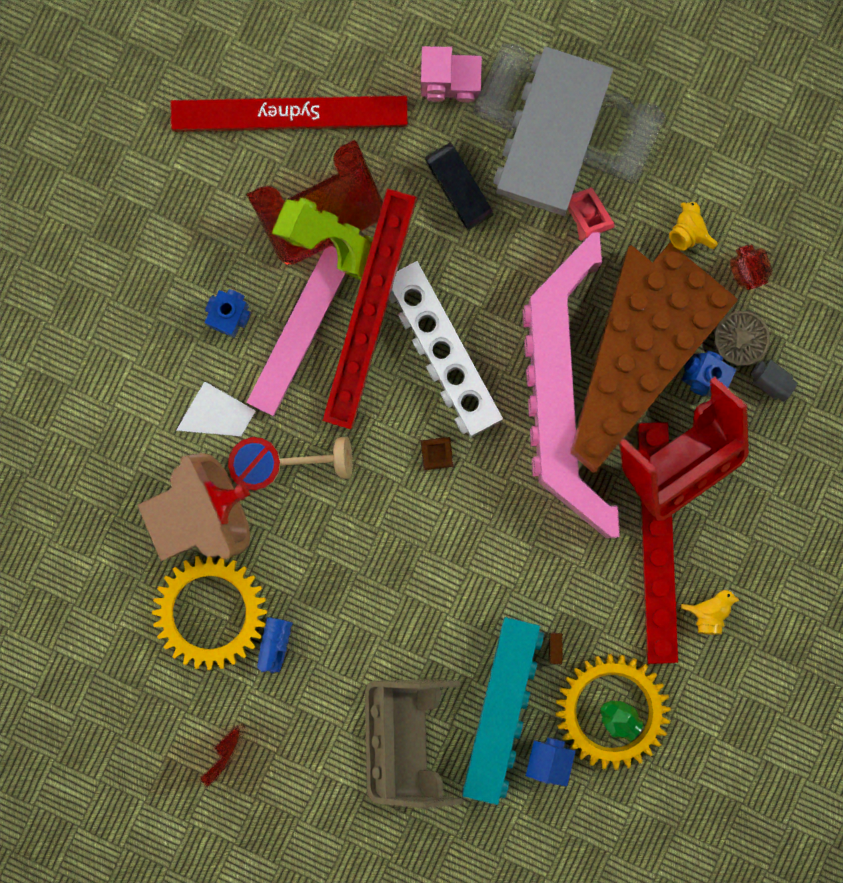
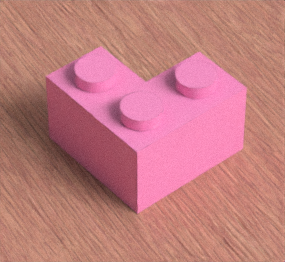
M422 46L421 97H427V100L434 102L444 101L445 97L457 98L459 102H473L474 98H480L482 56L452 55V47Z

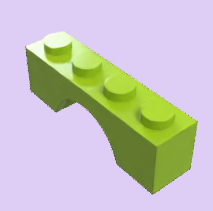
M300 198L299 202L286 199L272 233L293 245L311 250L321 240L330 238L337 250V269L361 281L373 237L368 235L362 237L359 235L360 229L350 224L343 223L341 225L338 223L339 217L327 211L318 212L316 210L317 205L309 200Z

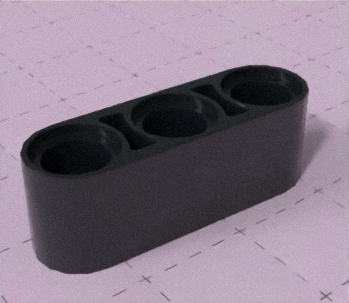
M451 142L424 157L430 171L467 230L494 216L489 203Z

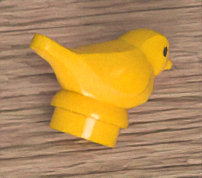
M682 202V212L678 216L677 224L669 233L671 243L681 251L692 248L695 243L714 249L718 243L708 234L699 205L695 202Z
M722 590L714 597L700 604H681V609L691 612L698 618L696 626H698L699 634L722 635V628L725 627L723 620L729 617L731 606L738 602L739 598L735 597L734 593L730 590Z

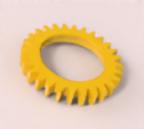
M196 556L194 567L188 560L183 561L185 571L183 572L178 567H174L173 571L176 578L174 579L167 575L164 577L169 587L158 586L157 588L164 597L153 599V602L161 605V609L152 611L153 615L161 617V620L154 623L153 627L164 628L157 638L168 637L169 640L163 648L167 650L175 646L176 649L172 657L175 659L181 654H185L183 664L187 665L194 659L195 669H199L203 661L206 663L207 670L213 669L214 661L217 662L220 669L225 668V658L232 665L236 664L235 653L242 658H246L247 654L244 646L255 649L256 645L251 638H262V634L256 630V627H265L266 625L265 622L258 619L259 616L268 614V610L261 609L258 606L266 602V598L256 597V594L263 589L262 586H251L256 579L255 575L244 578L247 567L244 566L240 570L235 571L237 565L235 560H232L227 567L225 559L221 557L217 564H215L214 558L207 556L206 564H204L201 557ZM204 576L220 577L232 583L241 593L246 609L245 622L240 633L230 643L214 649L196 647L187 642L178 632L173 617L174 603L182 588L194 579Z
M607 654L606 663H603L600 656H595L594 667L587 660L583 661L586 671L582 672L575 667L573 670L577 679L565 678L571 686L570 689L561 687L559 689L560 692L566 695V699L556 700V703L563 706L564 710L555 712V716L565 718V721L558 724L557 727L558 729H568V732L562 736L563 741L573 739L574 741L569 749L576 750L581 748L578 755L579 759L582 760L590 754L589 764L594 766L597 760L600 759L601 768L605 770L609 761H612L615 770H619L621 760H623L627 768H631L632 757L638 763H643L641 752L651 757L653 753L649 745L661 746L660 742L656 739V735H667V732L661 729L660 725L670 724V720L662 717V714L671 711V707L661 705L662 702L669 699V695L658 694L664 687V684L662 682L653 684L657 677L655 672L645 676L648 668L646 664L636 669L637 659L632 658L626 665L625 655L620 654L617 663L614 662L612 654ZM618 675L630 679L643 691L648 703V720L643 732L633 742L622 747L609 748L594 743L583 733L577 720L576 709L581 692L590 682L602 676Z

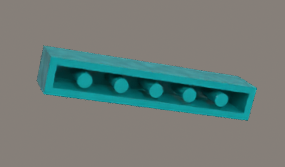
M507 617L503 618L462 791L463 797L496 805L499 804L500 798H506L509 781L504 780L507 768L513 769L516 751L511 749L514 738L520 739L523 721L518 719L521 709H527L530 692L525 691L528 679H534L537 662L532 660L535 649L541 650L544 633L539 632L540 625Z

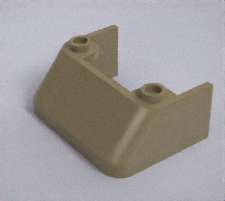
M460 680L371 681L367 685L365 690L367 792L372 802L420 809L463 805V798L443 796V781L437 772L427 770L425 710H433L439 705L441 699L440 688L460 687Z

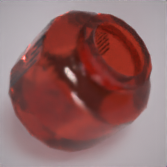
M753 244L737 248V255L729 261L736 284L742 287L745 286L746 290H751L769 283L768 278L773 274V270L766 250L763 248L754 249Z

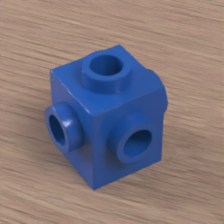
M228 289L227 293L219 290L217 295H212L207 303L205 312H208L204 323L209 328L235 338L239 328H245L251 312L248 311V303L243 301L245 296L231 289ZM227 309H232L230 314L224 315Z
M707 351L706 353L693 354L685 364V373L682 381L690 385V390L695 394L711 397L710 380L715 377L728 388L736 369L722 361L723 357L715 352Z

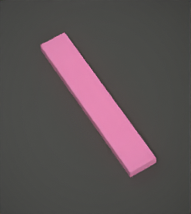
M329 244L326 245L246 402L273 417L346 276V273L337 269L338 255L335 247Z

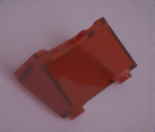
M356 140L336 150L333 162L338 172L337 174L288 198V200L299 202L300 198L309 200L317 205L316 210L318 212L327 211L339 217L338 223L341 225L347 223L357 227L360 231L378 222L383 204L382 197ZM262 186L246 194L281 262L290 265L296 264L334 245L330 238L321 240L311 250L293 245L278 237L272 231L286 200H283L280 192L272 186Z

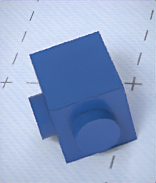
M547 737L546 742L534 740L525 776L548 784L567 786L576 751L564 747L565 741Z

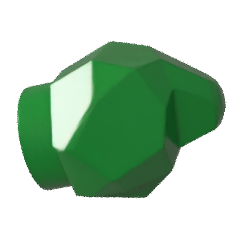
M607 701L601 706L602 723L614 739L625 738L628 741H632L641 732L643 721L638 718L639 715L636 709L622 701Z

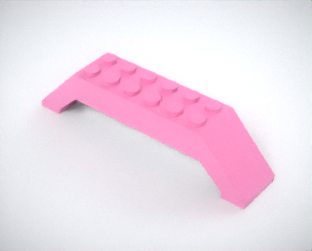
M600 232L591 233L530 297L528 305H524L522 315L523 327H529V335H526V339H524L525 357H531V366H528V369H526L527 387H533V396H530V399H528L529 417L534 416L535 426H532L530 429L531 446H536L537 456L532 458L533 476H538L539 484L606 539L620 537L618 506L610 507L579 478L578 459L570 453L576 434L567 298L589 272H597L602 263Z

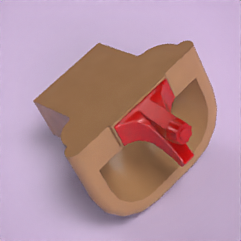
M197 453L183 456L180 460L181 465L176 467L171 474L172 488L137 505L161 561L175 557L195 547H198L200 552L206 556L214 557L220 555L223 559L241 554L249 547V524L240 503L241 500L250 495L248 487L241 484L235 486L234 489L225 469L210 454Z

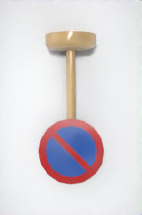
M250 437L243 439L234 446L229 455L228 468L230 476L237 485L244 484L248 487V490L255 491L264 489L272 484L280 472V466L334 462V468L338 477L348 479L351 478L353 468L352 449L348 437H339L334 442L333 455L280 458L279 452L272 443L264 438Z

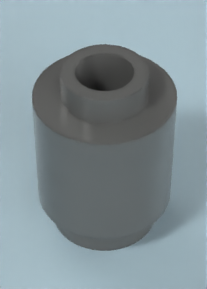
M771 359L766 363L761 360L751 373L754 377L752 383L773 399H780L783 402L789 398L798 382L793 380L794 376Z

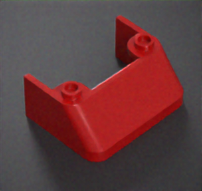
M715 377L710 380L711 399L699 404L694 411L693 427L652 456L643 449L636 451L625 439L619 442L623 472L649 513L658 521L667 519L739 468L748 457L747 405Z

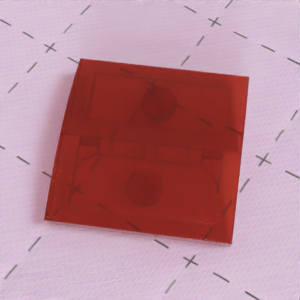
M243 723L236 726L213 748L222 758L199 778L207 788L224 772L234 758L244 736L246 726Z

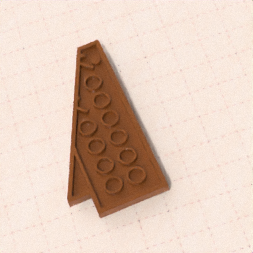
M671 243L664 248L653 262L632 245L625 251L570 452L593 473L601 466L738 301L734 295Z

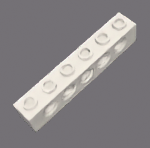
M418 261L397 271L389 300L391 303L397 301L402 311L398 313V317L405 329L411 327L416 337L412 340L418 354L420 356L425 354L430 362L426 368L434 382L439 380L443 386L444 391L440 392L447 407L453 406L459 417L454 420L461 433L465 434L468 432L470 438L500 423L503 418ZM410 292H416L421 296L422 300L416 306H409L404 300L405 296ZM424 318H431L434 320L436 327L431 332H423L418 326L419 322ZM438 344H445L450 349V354L444 359H439L433 354V348ZM452 370H459L464 375V381L459 385H452L447 380L448 373ZM466 396L475 397L478 401V408L471 412L464 410L461 405L462 399Z

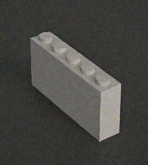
M544 46L542 55H535L530 70L535 72L532 83L526 82L521 97L526 103L523 112L517 110L512 128L517 130L513 140L507 139L502 156L507 157L504 168L498 166L493 184L498 185L496 194L565 216L614 68Z

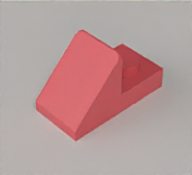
M592 187L572 194L567 209L577 224L580 241L587 239L591 233L600 232L601 234L615 227L614 222Z

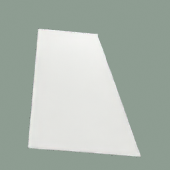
M204 381L176 431L242 436L256 410Z

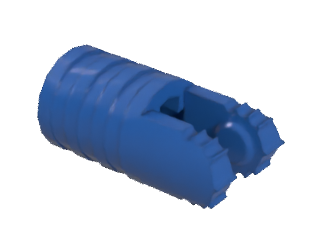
M266 617V625L258 656L259 660L257 661L258 669L261 672H280L285 652H287V644L289 643L293 622Z

